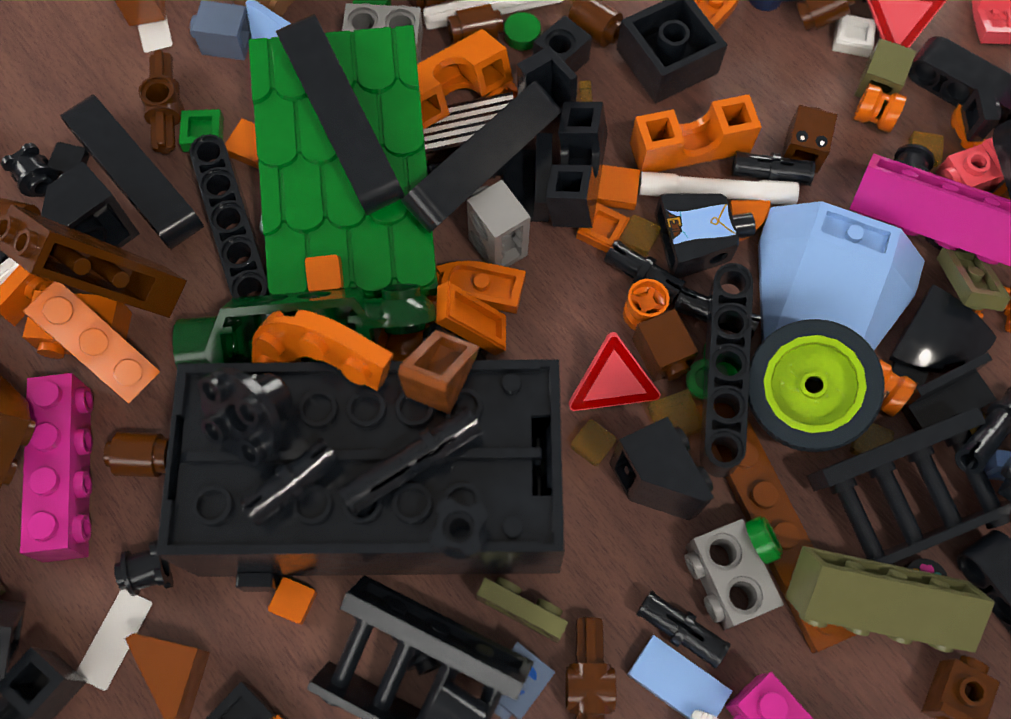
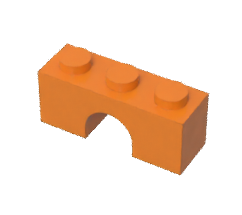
M481 29L418 63L423 128L425 129L450 115L445 96L450 92L458 89H471L483 97L512 81L513 76L506 47L485 30Z
M747 94L712 101L708 112L703 117L686 124L678 123L674 109L635 117L630 146L638 170L660 172L733 157L735 151L751 153L762 126L751 97Z
M54 281L23 310L24 314L128 404L160 373L153 364L62 283Z

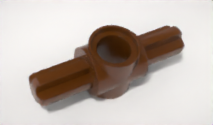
M155 50L154 54L149 56L150 77L141 83L139 97L144 104V119L151 125V148L154 152H161L163 155H167L176 148L175 126L181 121V110H185L180 99V85L173 78V57L170 53Z
M597 617L577 619L576 663H571L566 667V710L569 711V714H576V719H605V715L612 714L616 708L615 669L611 667V664H604L603 621Z

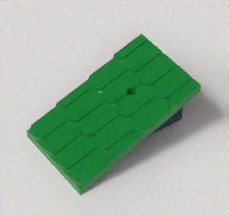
M414 25L395 26V28L354 30V32H350V30L326 32L325 35L406 196L428 176ZM279 37L249 39L252 101L255 115L256 148L259 159L262 224L265 237L269 295L309 292L305 259L308 257L339 255L342 261L344 287L342 289L360 287L369 299L382 298L381 289L387 286L419 284L421 294L426 297L436 296L438 280L433 231L429 234L400 202L401 200L368 216L366 215Z

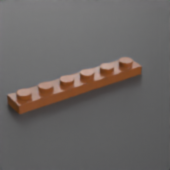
M717 403L714 405V410L720 417L726 419L735 417L733 408L728 404ZM699 405L694 409L693 413L701 427L702 405ZM747 420L745 457L734 473L725 478L747 522L762 516L772 526L782 547L783 555L781 559L768 565L812 654L817 653L857 634L848 631L842 626L827 624V627L821 628L806 623L799 617L798 611L785 597L802 546L814 547L752 425ZM715 445L711 447L718 461L730 462L733 460V454L726 446Z

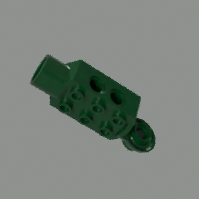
M419 284L387 286L381 289L382 298L369 299L360 287L232 298L220 309L218 316L178 319L175 322L172 340L176 367L178 364L252 363V341L255 332L270 314L279 310L284 316H295L299 310L325 316L350 328L376 344L374 328H385L386 333L395 335L422 331L426 327L425 323L436 320V307L426 296L421 294ZM310 357L301 358V362H324Z

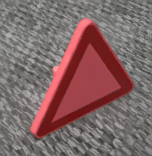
M866 0L881 39L897 43L906 48L913 44L946 2V0Z
M611 332L602 343L568 404L572 411L656 401L660 398L661 394L616 332Z

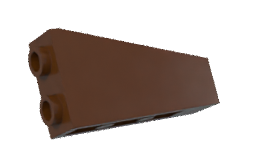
M11 204L7 214L0 218V250L30 274L170 318L187 280L165 266L19 206Z

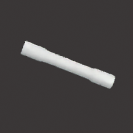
M641 171L638 194L646 196H660L661 194H723L727 199L764 200L770 201V204L794 205L797 204L799 198V183L775 180L746 181L678 176L673 173Z

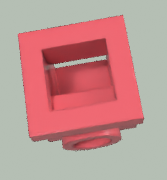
M992 137L986 139L980 145L948 156L935 172L939 176L986 192L994 190L1004 180Z

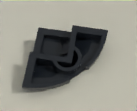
M933 284L925 293L912 321L903 330L889 360L909 368L939 373L945 365L963 362L960 365L962 366L985 354L992 347L997 337L990 327L969 307L964 306L960 300Z

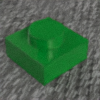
M181 110L179 145L183 152H190L192 142L202 135H216L223 140L224 117L221 110Z

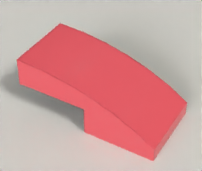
M972 0L974 22L980 43L1011 44V0Z

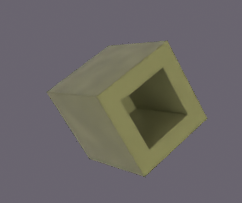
M880 38L866 63L854 96L861 98L869 83L880 86L882 91L889 95L895 92L899 94L907 79L916 51Z

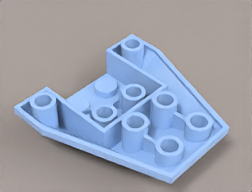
M822 201L771 207L758 241L762 342L774 331L790 323L808 319H821L837 322L852 329L863 337L875 350L916 295L925 260L901 228ZM817 377L808 378L816 382L822 383V381Z

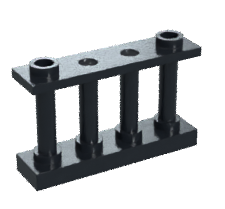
M979 407L956 414L806 475L813 491L829 487L832 495L837 493L867 560L895 565L897 561L984 524L987 529H993L1011 522V501H999L985 470L978 474H969L970 468L975 462H971L964 472L982 509L961 518L932 458V454L935 453L932 447L933 444L944 440L946 446H952L955 453H957L972 436L970 429L986 423ZM904 456L907 457L909 463H915L944 523L943 526L922 534L893 470L897 469L893 461ZM865 472L869 473L871 479L876 477L906 541L884 551L854 486L858 485L855 476Z
M363 575L346 592L340 607L341 610L353 615L355 623L338 664L336 665L328 661L310 681L307 690L320 696L327 704L340 707L361 719H425L446 681L449 680L454 683L458 673L462 672L483 683L485 686L479 699L491 706L484 719H492L502 695L517 701L534 661ZM373 627L395 637L398 641L379 687L354 674ZM415 650H420L441 663L421 709L396 696Z

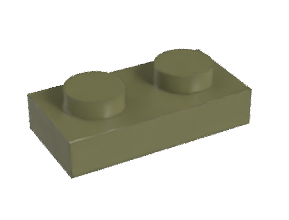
M942 247L936 259L963 305L974 310L990 309L1004 311L1011 297L991 266L979 260L974 253L960 248L950 250Z
M497 577L495 582L487 578L484 579L476 594L479 602L556 643L559 642L568 624V621L560 618L563 612L560 608L538 598L536 604L519 596L522 591L520 587L502 577Z

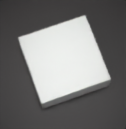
M847 15L837 20L832 51L868 58L874 44L876 28L874 20Z

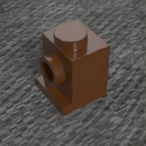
M962 655L959 660L955 658L940 661L921 712L933 719H988L1000 681L988 676L989 666L975 658ZM966 685L971 687L968 697L965 694Z

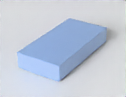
M655 635L650 637L627 673V676L686 719H691L692 713L695 710H701L717 717L733 692Z

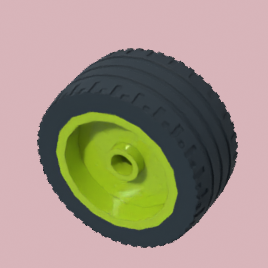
M808 319L785 325L770 334L759 345L750 361L748 396L750 409L762 429L773 439L787 447L806 452H824L843 447L866 432L881 409L885 381L881 363L876 353L858 333L837 322ZM810 377L819 378L823 383L822 390L818 393H810L805 388L806 380Z

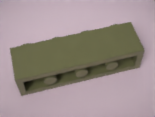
M802 546L785 596L798 611L799 617L810 625L821 628L827 627V624L842 626L848 631L861 636H869L870 632L882 634L896 642L907 645L911 644L912 641L923 642L947 653H952L954 649L976 653L995 604L991 598L967 580Z

